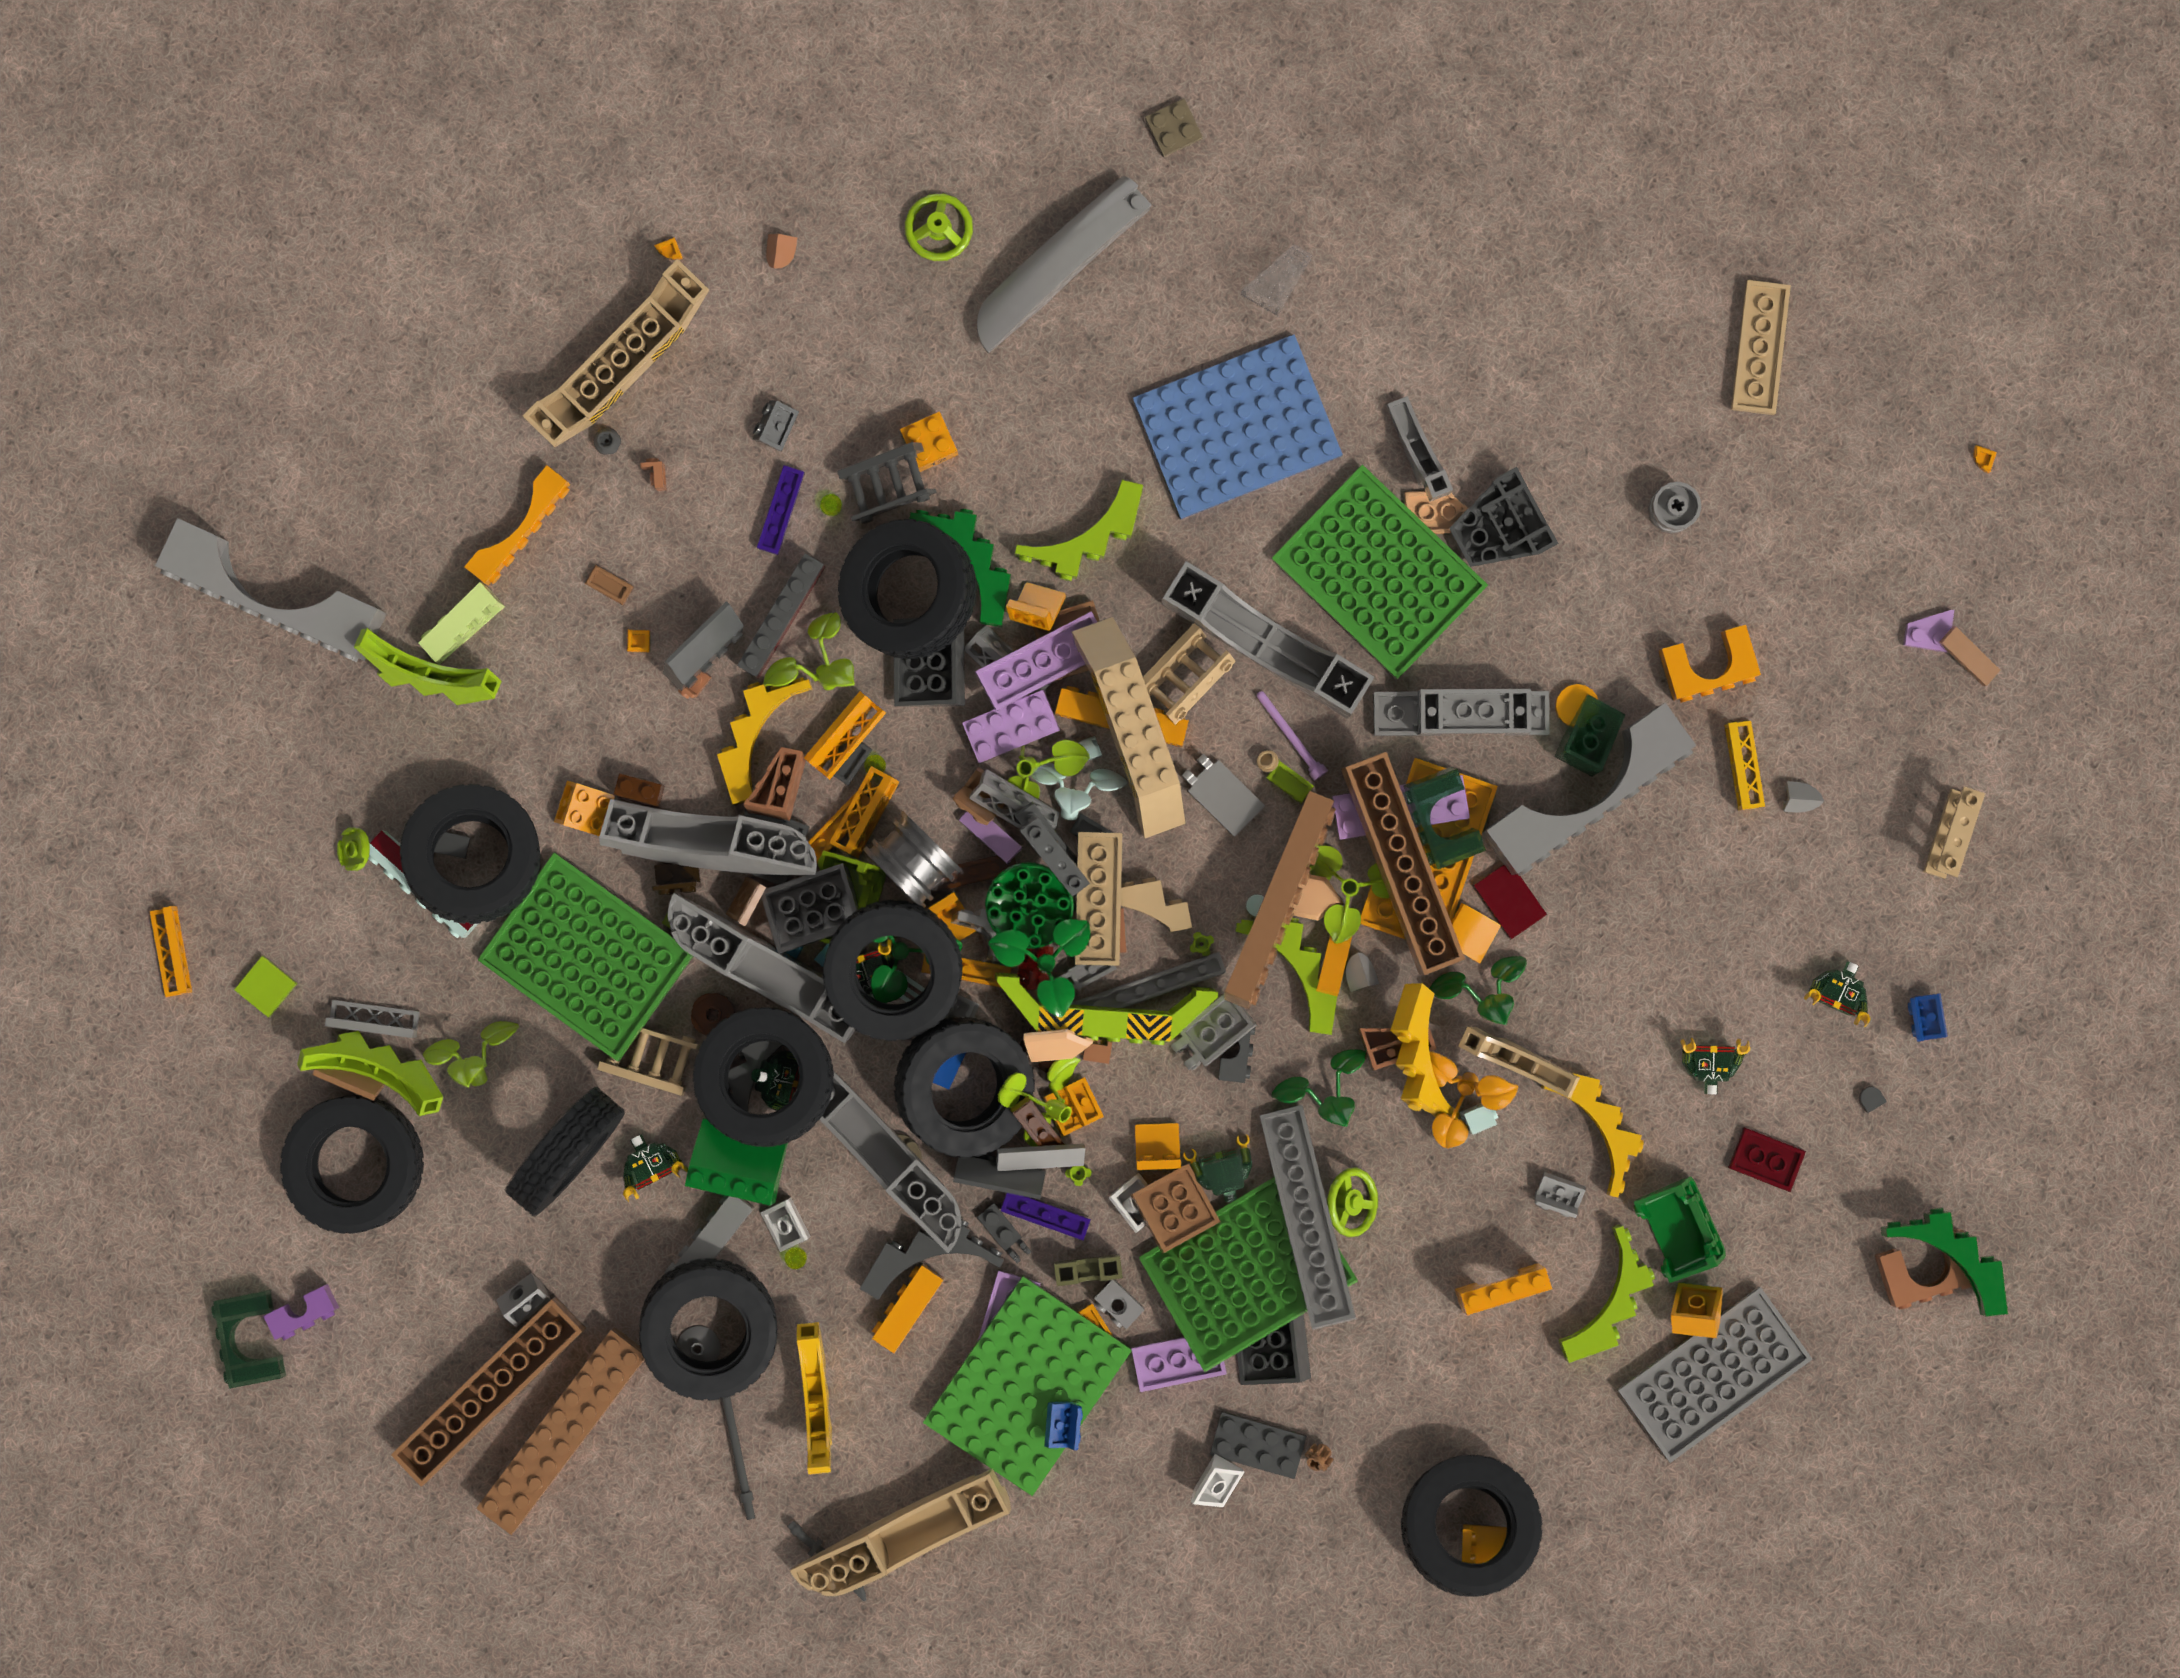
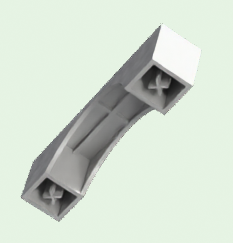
M177 518L155 564L156 567L162 569L160 573L177 581L181 578V583L196 590H199L201 587V592L216 599H219L221 596L220 601L236 608L241 605L240 610L256 617L261 614L260 619L278 626L281 623L280 628L298 635L301 632L300 637L315 644L321 641L320 646L335 653L341 650L339 655L355 662L358 659L363 661L366 659L354 648L361 629L368 628L377 635L387 614L339 591H336L324 601L306 608L283 610L264 606L255 600L237 579L230 561L229 542Z
M1187 561L1162 599L1161 605L1192 624L1195 623L1208 634L1346 719L1351 716L1374 679V676L1340 655L1316 646L1275 623L1236 596L1223 583Z
M1666 703L1657 706L1622 731L1624 757L1621 770L1612 788L1594 806L1578 814L1554 816L1538 813L1521 805L1482 832L1483 837L1512 875L1518 874L1520 876L1533 868L1532 863L1542 862L1551 855L1549 853L1550 850L1554 849L1555 851L1562 848L1568 843V837H1577L1586 830V824H1595L1604 817L1603 812L1613 811L1622 804L1621 799L1624 798L1626 800L1640 791L1638 789L1639 786H1648L1658 778L1656 774L1666 773L1676 766L1674 761L1677 760L1679 762L1694 753L1691 749L1697 745Z

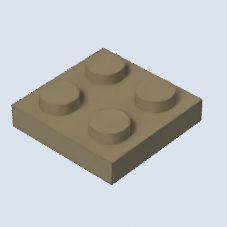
M1185 99L1145 117L1163 157L1203 139Z

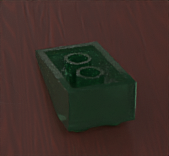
M1586 695L1565 732L1554 757L1593 777L1603 770L1626 714L1590 695Z

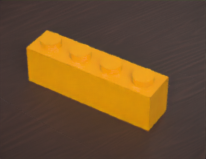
M922 1264L920 1268L915 1266L909 1275L912 1280L908 1286L903 1284L896 1294L900 1297L896 1304L890 1303L884 1312L887 1317L883 1323L878 1321L871 1331L875 1334L872 1339L893 1354L944 1280V1277L925 1264Z

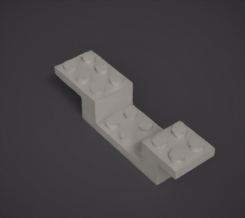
M1420 689L1418 692L1373 693L1374 736H1440L1441 734L1550 735L1549 691H1531V689Z

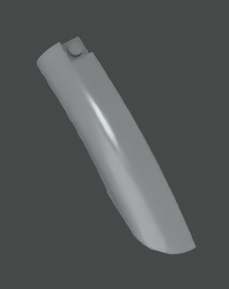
M1125 176L1120 177L1049 238L985 299L978 313L977 333L987 353H990L1050 302L1083 268L1150 210V202L1137 190L1138 185L1133 180Z
M610 799L599 836L600 845L620 849L622 854L671 864L752 874L816 875L817 861L815 851L802 833L783 824L741 815L739 817L696 815L655 809Z
M673 893L668 908V920L672 930L671 933L683 950L723 975L738 981L794 1012L843 1043L850 1039L855 1032V1028L847 1025L843 1018L839 1017L833 1009L834 1006L830 1004L826 994L827 991L823 980L824 975L785 952L778 954L776 946L710 910Z
M834 1072L831 1099L820 1121L859 1160L885 1191L949 1253L956 1244L961 1230V1213L956 1199L894 1131Z

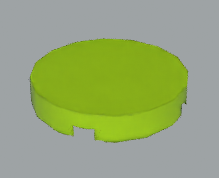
M347 828L342 832V840H339L337 844L338 860L341 866H345L347 871H359L368 861L370 853L368 836L361 828Z

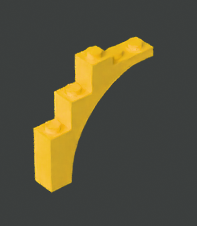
M802 677L795 679L792 685L773 686L770 692L767 691L764 684L760 685V682L748 685V689L743 691L751 716L747 717V714H742L734 717L735 721L730 722L738 748L734 749V745L721 749L722 753L717 754L733 805L744 803L753 793L751 759L756 739L764 723L774 710L791 696L813 690L809 679L805 680Z
M1423 983L1405 984L1390 1030L1398 1037V1040L1402 1041L1396 1061V1066L1407 1075L1401 1100L1408 1104L1410 1109L1415 1111L1423 1109L1431 1113L1435 1118L1442 1113L1451 1117L1454 1108L1447 1103L1439 1089L1429 1054L1428 1027L1434 993ZM1459 1112L1457 1113L1455 1119L1459 1118Z
M1574 1074L1580 1077L1571 1098L1568 1099L1576 1103L1588 1114L1604 1138L1611 1164V1176L1607 1195L1618 1198L1619 1193L1622 1194L1625 1187V1181H1623L1624 1172H1628L1630 1166V1159H1627L1628 1155L1637 1157L1638 1152L1641 1153L1644 1140H1641L1642 1135L1616 1129L1617 1125L1621 1124L1623 1112H1620L1621 1107L1596 1102V1097L1599 1098L1602 1091L1599 1079ZM1541 1085L1542 1089L1558 1093L1544 1085Z
M819 1322L797 1324V1345L806 1413L808 1474L831 1472L832 1425L829 1414L826 1359Z

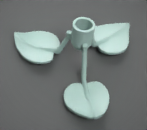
M1053 763L1041 765L1031 775L1034 780L1041 784L1053 785L1057 782L1059 783L1060 788L1055 791L1054 795L1062 808L1060 815L1066 820H1076L1079 810L1090 805L1091 797L1088 793L1093 786L1096 785L1102 791H1114L1126 786L1128 782L1114 771L1097 769L1091 772L1090 779L1092 781L1087 786L1085 792L1075 789L1071 790L1064 787L1062 779L1066 778V776L1059 774Z

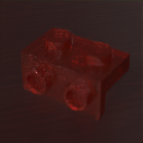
M1044 946L1026 950H1029L1039 958L1043 954L1052 955L1054 947ZM1025 954V959L1019 965L1017 974L1020 978L1019 983L1025 989L1037 990L1040 982L1050 981L1046 974L1041 973L1037 969V962H1034L1030 956Z

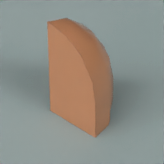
M768 234L766 257L767 263L771 268H783L793 260L797 237L783 234Z

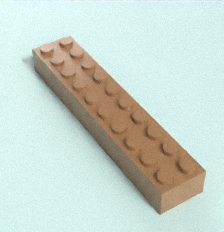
M1387 752L1341 768L1418 974L1426 975L1465 960Z
M1309 791L1225 989L1226 1001L1248 1010L1251 1005H1256L1260 996L1259 986L1260 984H1265L1269 974L1268 964L1273 965L1277 955L1276 945H1281L1285 937L1286 928L1284 926L1285 924L1290 925L1293 918L1294 908L1292 907L1294 904L1298 905L1302 896L1303 888L1301 886L1302 884L1306 885L1311 874L1310 864L1315 865L1319 855L1318 845L1323 846L1327 837L1328 828L1326 826H1331L1335 818L1336 808H1333L1334 800Z
M557 1297L551 1299L401 1444L391 1456L422 1487L563 1352L586 1327Z
M614 1327L610 1330L477 1506V1510L510 1535L518 1529L645 1359L638 1344Z

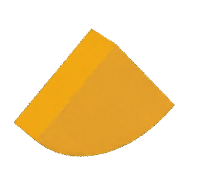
M675 237L654 245L657 251L667 259H683Z
M1976 445L1973 451L1974 460L1977 466L1982 468V471L1989 474L1997 452Z

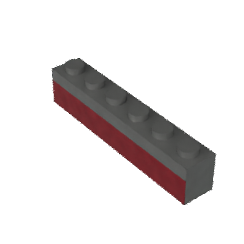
M804 553L737 665L739 668L759 679L826 568L823 563Z

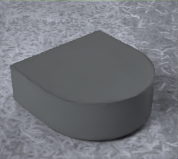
M1866 1087L1859 1095L1860 1103L1866 1113L1887 1102L1881 1091L1875 1087Z

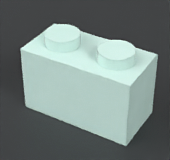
M1482 1103L1459 1112L1462 1121L1468 1127L1469 1134L1473 1135L1497 1125L1495 1121L1498 1118L1496 1111L1485 1108Z

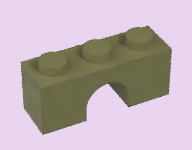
M1120 1254L1054 1262L1057 1286L1079 1284L1080 1282L1092 1280L1105 1281L1123 1278Z

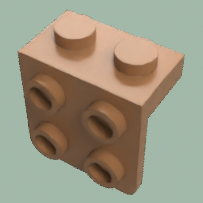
M978 767L965 786L952 799L960 809L969 812L978 823L988 825L997 815L969 799L970 794L979 785L982 773L984 772L983 769ZM984 791L978 794L982 798H990V795ZM999 803L997 804V806L1003 809L1005 804Z

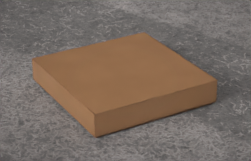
M748 876L745 877L726 915L746 926L766 887Z

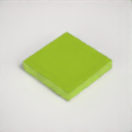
M261 956L234 990L265 1016L271 1017L298 983L265 956Z

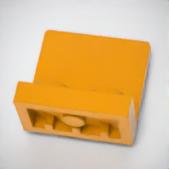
M1027 582L1017 601L1009 599L1006 605L1009 618L1012 621L1050 631L1066 595L1063 592Z
M567 780L554 822L600 836L610 799L614 800L615 795Z
M954 892L928 908L948 925V928L959 941L976 931L951 923L952 915L965 909Z
M1178 1123L1135 1125L1137 1170L1181 1168Z
M1463 1524L1462 1562L1479 1564L1492 1559L1504 1544L1507 1527Z

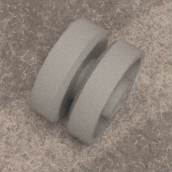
M1682 482L1668 483L1661 487L1650 499L1648 507L1649 518L1654 526L1663 532L1670 534L1681 532L1691 526L1699 517L1701 511L1700 497L1689 484Z

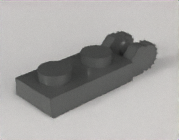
M995 1203L977 1216L1002 1249L1007 1251L1017 1264L1021 1259L1011 1248L1014 1243L1017 1242L1027 1255L1032 1252L1021 1239L1022 1236Z

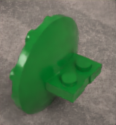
M1019 863L1006 868L992 881L986 896L985 911L988 922L996 934L1007 930L1021 931L1029 938L1027 949H1035L1054 942L1053 932L1057 924L1061 921L1072 919L1074 900L1049 867L1038 863Z

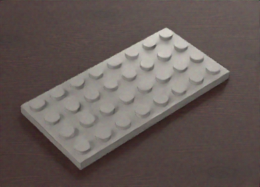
M1757 1287L1721 1314L1717 1338L1691 1335L1619 1387L1617 1391L1663 1455L1671 1463L1813 1359L1762 1288Z

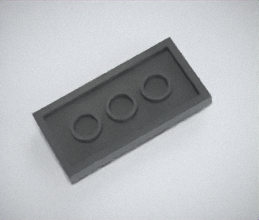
M1221 1411L1210 1455L1214 1456L1216 1454L1225 1460L1295 1479L1307 1436Z

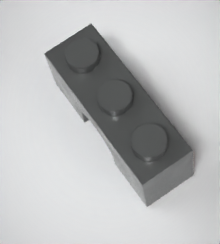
M1256 1027L1237 1041L1239 1051L1233 1058H1220L1218 1080L1245 1083L1246 1079H1250L1251 1066L1247 1065L1248 1057H1252L1253 1044H1250V1035H1255Z

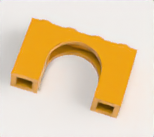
M1746 625L1721 632L1728 656V664L1724 673L1717 679H1704L1694 673L1690 667L1683 643L1658 651L1673 701L1679 699L1680 703L1693 700L1692 695L1700 693L1701 697L1714 694L1713 689L1721 687L1722 691L1734 688V683L1742 681L1743 685L1756 681L1755 677L1761 675Z
M1536 1263L1517 1269V1275L1501 1281L1484 1285L1472 1283L1456 1288L1455 1293L1460 1309L1466 1315H1471L1551 1290L1552 1286L1547 1270L1541 1264Z

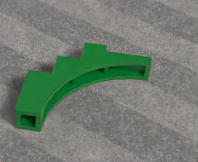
M961 509L960 512L955 511L953 520L946 514H937L936 517L930 516L929 512L923 510H916V513L910 512L909 519L920 520L934 525L951 536L963 547V550L966 551L971 560L970 563L974 567L975 577L980 589V623L1002 627L1011 574L1007 573V570L1003 568H994V571L990 570L994 551V544H990V540L978 538L977 541H973L977 515L973 514L972 510Z
M1943 1207L1931 1208L1929 1213H1923L1924 1222L1923 1219H1911L1909 1224H1901V1221L1887 1222V1226L1881 1227L1882 1236L1921 1240L1947 1254L1960 1267L1969 1280L1977 1299L1980 1315L1987 1317L2008 1314L2002 1261L1994 1259V1256H1982L1979 1261L1977 1237L1969 1235V1232H1956L1954 1236L1951 1212L1944 1211Z

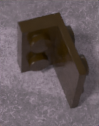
M677 864L654 866L656 886H652V891L658 892V895H672L674 890L679 889L680 893L696 892L697 887H701L699 868Z

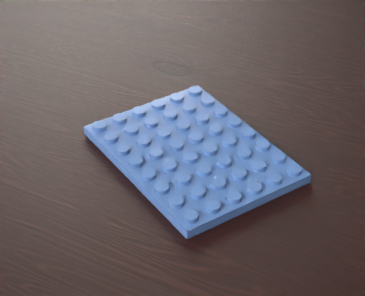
M1295 334L1133 397L1134 404L1180 519L1343 456Z

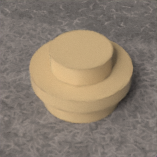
M1270 750L1261 752L1257 758V765L1264 772L1275 770L1279 763L1276 753Z

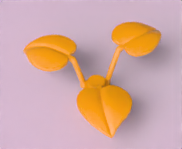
M1429 1051L1431 1065L1438 1086H1445L1447 1081L1450 1084L1458 1082L1457 1089L1461 1093L1452 1116L1450 1117L1444 1113L1439 1114L1432 1124L1435 1140L1439 1145L1448 1149L1463 1144L1469 1134L1466 1123L1460 1119H1455L1465 1096L1471 1095L1475 1090L1476 1095L1481 1096V1103L1485 1108L1500 1110L1505 1108L1514 1099L1518 1091V1085L1495 1075L1484 1076L1479 1081L1477 1075L1472 1072H1466L1463 1076L1459 1075L1455 1078L1458 1070L1454 1062L1441 1054Z

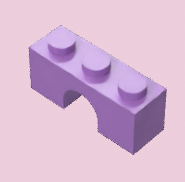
M328 1284L303 1296L307 1304V1310L303 1316L294 1314L289 1304L263 1316L275 1340L282 1337L284 1341L296 1335L294 1330L302 1327L304 1331L315 1325L314 1320L321 1317L324 1321L335 1315L334 1310L338 1309L339 1306Z

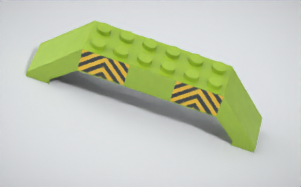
M995 973V979L1037 1032L1068 1029L1075 1032L1076 1036H1086L1094 1041H1097L1099 1037H1105L1110 1042H1120L1122 1038L1129 1040V1043L1142 1044L1143 1040H1149L1151 1044L1164 1045V1042H1171L1218 998V991L1214 988L1191 987V992L1168 1011L1071 1004L1064 1017L1059 1018L1048 1012L1040 1002H1037L1019 983L1020 978L1017 974Z

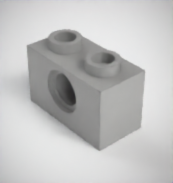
M530 1273L499 1297L497 1303L502 1315L517 1327L551 1299L545 1285Z
M1115 1279L1109 1280L1094 1296V1299L1097 1301L1095 1305L1103 1313L1107 1310L1113 1316L1111 1318L1112 1322L1119 1328L1124 1326L1127 1329L1145 1310ZM1115 1299H1121L1124 1302V1307L1121 1310H1114L1111 1304Z

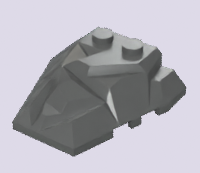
M1517 467L1497 477L1490 487L1478 497L1475 503L1449 528L1470 567L1539 555L1559 544Z

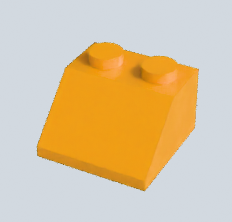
M1678 1283L1671 1311L1672 1333L1717 1338L1721 1319L1723 1288Z

